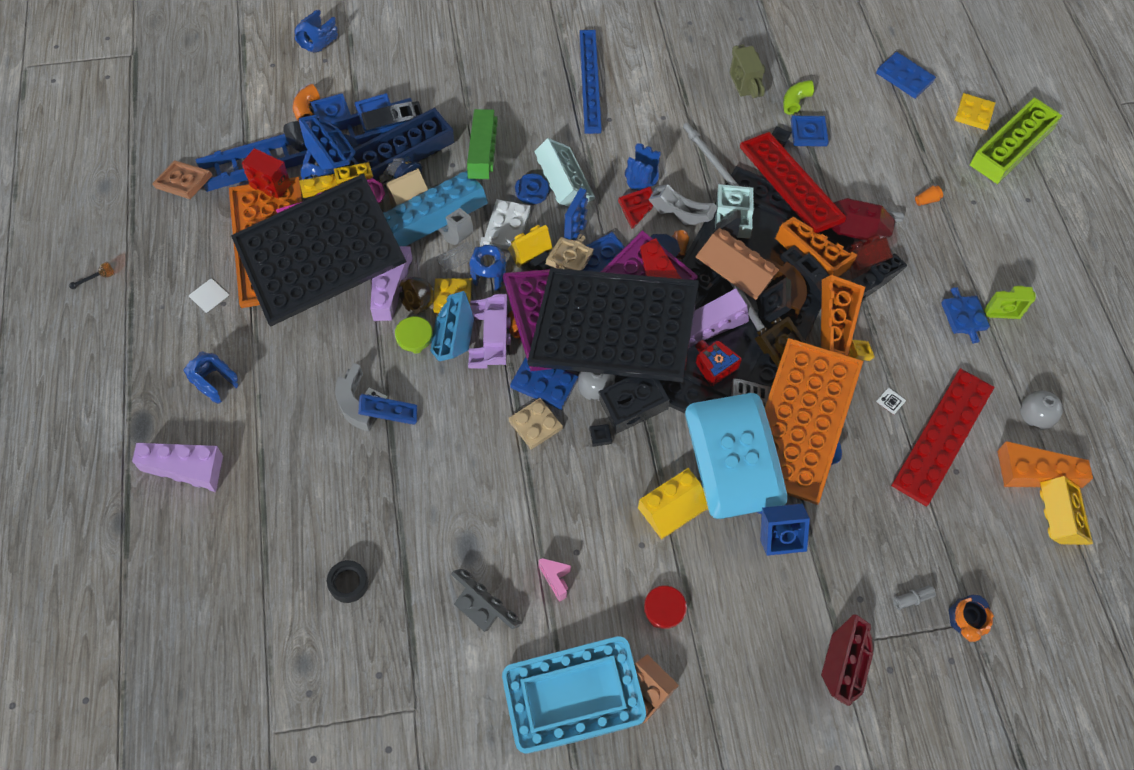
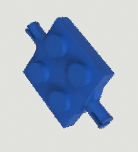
M954 287L950 290L954 298L944 299L941 302L953 334H968L972 344L978 343L980 339L976 332L985 331L990 327L977 296H961L958 287Z

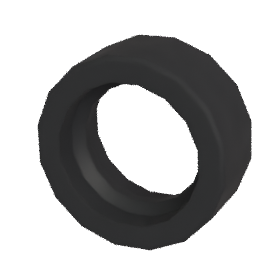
M351 560L335 564L328 572L326 580L328 590L332 596L343 603L355 602L363 597L369 583L367 573L361 564ZM347 570L357 572L360 577L359 586L349 593L338 591L335 585L338 575Z

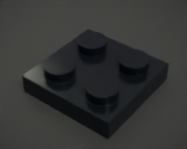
M784 278L759 296L758 317L763 326L791 310V280Z

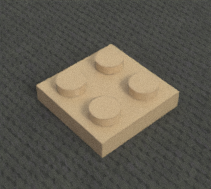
M541 398L509 417L510 424L531 450L563 429V425Z

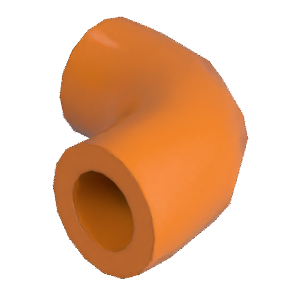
M310 84L300 90L294 98L293 113L297 121H299V118L313 115L310 110V102L320 99L314 84Z

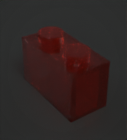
M876 234L869 237V240L866 242L858 241L851 244L852 247L848 248L847 251L848 253L854 252L857 254L852 264L855 270L864 269L893 257L885 236Z

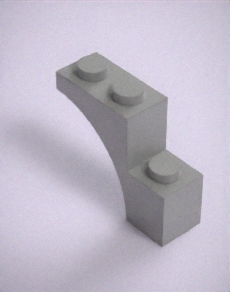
M668 184L656 187L648 199L660 214L674 212L685 226L711 221L718 208L714 203H698L689 200L674 191Z

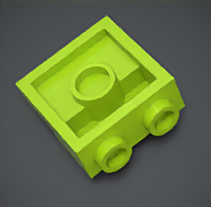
M1021 285L1014 286L1010 292H996L983 311L988 318L1021 319L1035 301L1036 293L1033 291V287Z

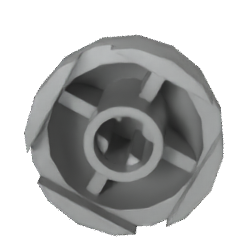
M580 371L578 376V390L588 400L597 399L599 401L598 391L615 384V375Z
M1034 391L1023 400L1020 413L1028 425L1040 427L1039 429L1045 430L1058 423L1063 414V405L1061 400L1050 391Z

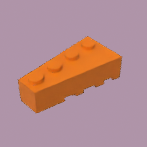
M795 217L781 224L775 237L787 250L795 245L805 255L810 253L829 276L839 277L851 268L857 257V254L854 252L848 253L843 250L844 247L838 243L835 245L828 241L827 236L813 232V228Z
M834 275L822 279L821 348L848 356L865 290L864 286Z
M1008 441L997 451L1004 487H1041L1040 482L1065 476L1080 488H1083L1093 479L1089 460Z

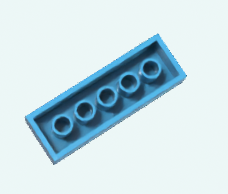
M465 171L397 205L393 209L383 212L399 247L407 246L448 225L445 217L457 209L461 208L469 214L488 204L482 185L476 179H468V172Z

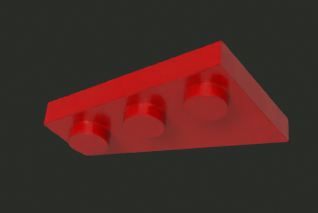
M656 238L640 246L646 276L682 279Z

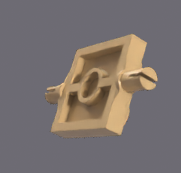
M579 234L576 240L560 237L546 258V264L558 269L583 271L592 257L594 249L582 244L585 240V236Z

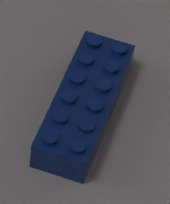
M433 108L354 148L356 152L349 166L369 162L373 179L380 182L394 175L406 156H410L412 163L419 162L453 144V129L436 108Z

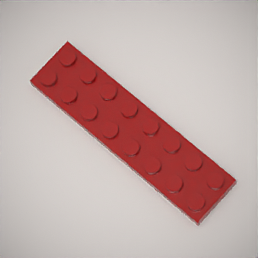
M770 132L740 143V149L804 223L813 228V232L820 233L846 221V216Z
M960 368L891 486L927 507L995 387Z

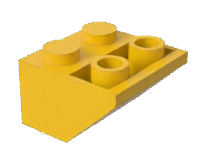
M537 225L531 228L530 232L526 235L521 233L511 241L508 250L518 268L546 251L548 253L552 249L547 225L542 227Z

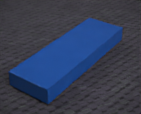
M361 394L359 396L358 414L415 425L417 422V405Z

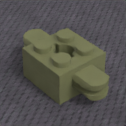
M744 44L733 46V58L729 73L740 97L751 95L752 98L763 97L765 88L762 84L763 74H765V66L761 63L758 52L755 51L753 46L745 47Z

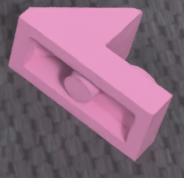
M543 558L540 559L539 568L558 601L567 598L566 590H568V587L563 578H559L570 573L571 566Z

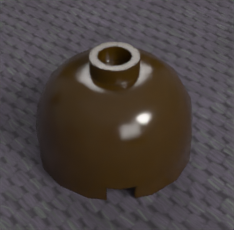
M417 276L401 280L399 288L402 287V292L399 295L405 309L408 312L412 310L414 312L412 313L413 315L427 310L433 302V287L424 278Z

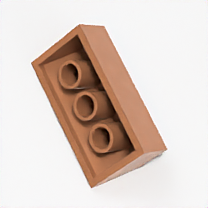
M721 228L712 234L696 256L697 259L755 300L768 287L779 271L772 262L766 261L759 253L752 251L742 241L736 240L728 231Z

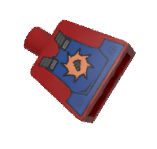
M701 340L695 346L700 352L697 355L696 365L711 387L740 366L741 357L720 341H716L709 346L704 340Z

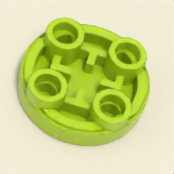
M418 316L403 319L395 329L397 344L402 349L415 354L422 352L431 343L433 338L430 323Z

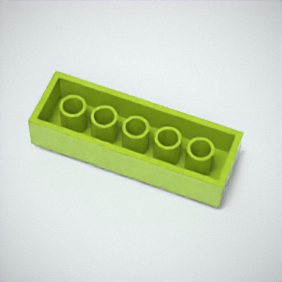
M1034 97L976 152L970 166L998 185L1055 129L1062 115Z

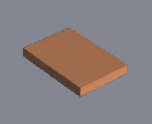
M174 160L153 182V186L156 189L191 200L213 175L209 170Z

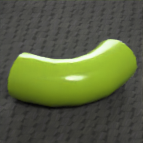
M812 80L798 82L788 88L783 97V109L786 114L792 115L797 113L801 109L800 100L813 96L814 84Z

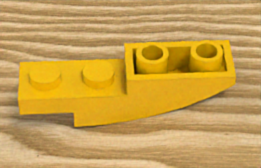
M369 162L335 168L334 174L299 180L303 198L316 196L318 193L334 188L361 174L365 175L366 180L373 178Z

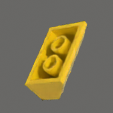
M687 468L639 500L638 509L658 536L663 539L706 511L708 506L701 483L691 470Z
M1065 476L1040 482V496L1045 503L1044 515L1049 522L1048 534L1050 538L1059 544L1066 545L1093 544L1080 487Z

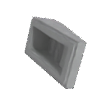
M733 379L731 396L746 394V390H750L749 393L757 391V395L761 398V392H765L764 399L761 398L763 405H766L770 387L745 380Z

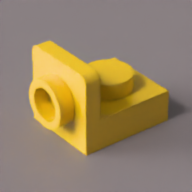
M851 341L849 357L870 361L875 357L869 341Z

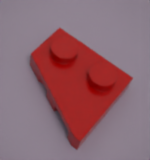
M651 187L618 198V202L631 229L635 228L654 207L648 200L653 193Z

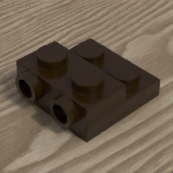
M789 316L781 319V317L771 322L772 327L769 329L764 327L757 332L759 336L754 338L763 353L769 354L777 368L779 367L788 338L806 343Z

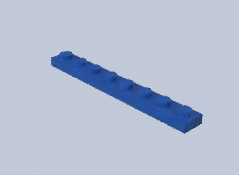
M580 30L584 134L601 133L596 30Z

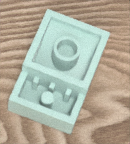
M718 184L716 202L718 208L715 215V228L718 222L736 210H741L737 237L750 239L754 211L753 188Z

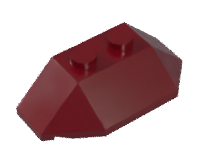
M849 198L833 202L846 216L844 223L831 228L837 234L876 242L893 235L895 220L882 205Z
M853 614L832 634L821 673L831 696L846 706H850L852 702L863 695L873 657V643L870 634L871 624L857 614Z

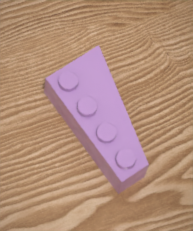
M410 246L400 247L407 261L406 263L372 278L370 310L373 321H391L393 319L399 301V293L402 292V287L399 288L401 280L407 277L408 268L413 259Z
M737 289L695 310L689 348L701 340L709 339L749 322L747 305Z
M136 443L132 462L140 471L160 477H168L174 481L189 483L192 486L203 487L209 491L216 492L223 455L217 446Z

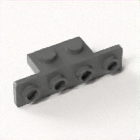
M458 569L451 573L465 587L454 605L484 632L488 631L497 617L511 629L520 627L522 622L518 620L517 614L507 610L500 599L491 596L483 584L477 583L472 579L470 572L465 569Z

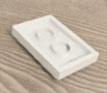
M496 199L483 245L492 244L500 249L508 250L514 237L524 233L530 213V205Z

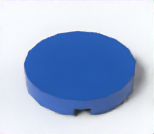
M525 174L520 180L516 181V196L525 204H539L545 201L549 195V183L539 174Z

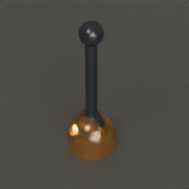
M105 262L100 265L97 273L80 281L71 282L69 287L76 289L78 285L99 275L105 278L115 275L114 270L109 262Z

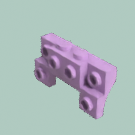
M495 294L486 299L470 300L474 320H484V347L469 348L468 368H488V365H506L507 345H510V333H507V329H510L511 317H507V294Z

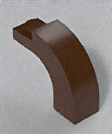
M766 259V261L772 262L779 269L773 281L778 283L784 278L791 280V310L785 314L797 319L807 296V287L803 276L788 262L781 266L777 262Z

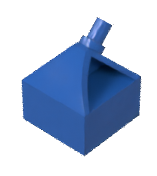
M803 503L762 507V511L757 512L762 514L760 541L767 556L807 552L810 518Z

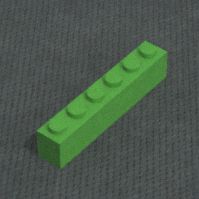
M474 109L467 160L468 179H489L490 172H493L498 116H494V110Z

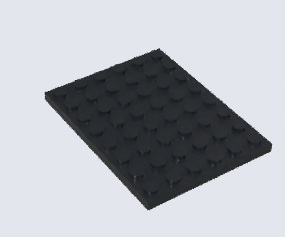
M364 174L231 235L270 327L407 262Z
M550 268L527 361L528 366L683 382L699 280Z

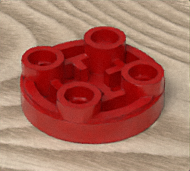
M658 586L652 589L644 603L645 615L651 625L656 628L670 629L679 625L687 611L684 596L679 590L671 586Z

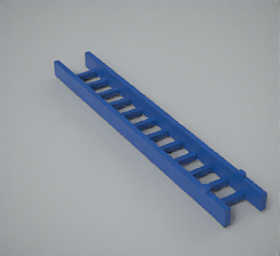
M408 98L391 103V105H396L410 101L412 102L411 98ZM358 113L327 121L340 130L348 129L350 136L354 137L357 144L361 145L405 123L402 122L355 136L352 127L361 124ZM285 134L226 151L221 152L219 150L212 155L195 160L199 168L208 169L215 167L217 176L210 178L203 185L206 192L248 180L244 169L239 170L236 160L246 158L254 148L271 156L270 150L282 147L285 157L278 159L284 162L286 169L303 164L307 150L289 155L286 146L290 144ZM232 162L234 171L221 173L219 165Z

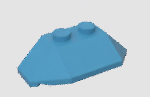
M464 291L449 295L446 299L447 302L441 308L436 318L430 351L439 362L455 358L469 350L474 316Z

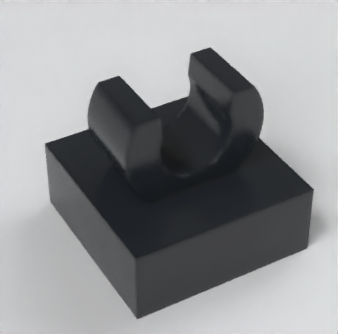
M543 252L530 261L528 267L531 271L536 268L538 270L550 269L549 265L546 264L547 252Z

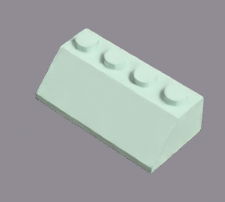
M547 138L534 152L538 163L543 169V174L550 183V188L554 191L556 201L560 205L569 207L580 188L587 190L586 198H588V202L594 200L595 196L571 148Z

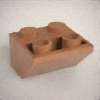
M648 654L635 663L646 708V719L643 723L648 721L679 686Z

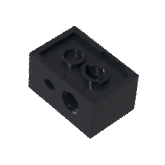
M628 377L598 391L599 401L616 434L669 409V398L658 379Z

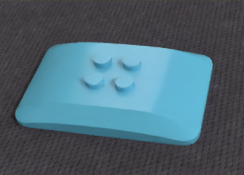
M747 393L696 402L687 406L685 410L687 425L708 510L713 518L724 519L761 512L762 507L782 506L787 503V492L777 450L760 396L755 393Z
M621 636L513 663L506 666L502 672L515 745L524 754L642 724L646 719V708L630 645Z

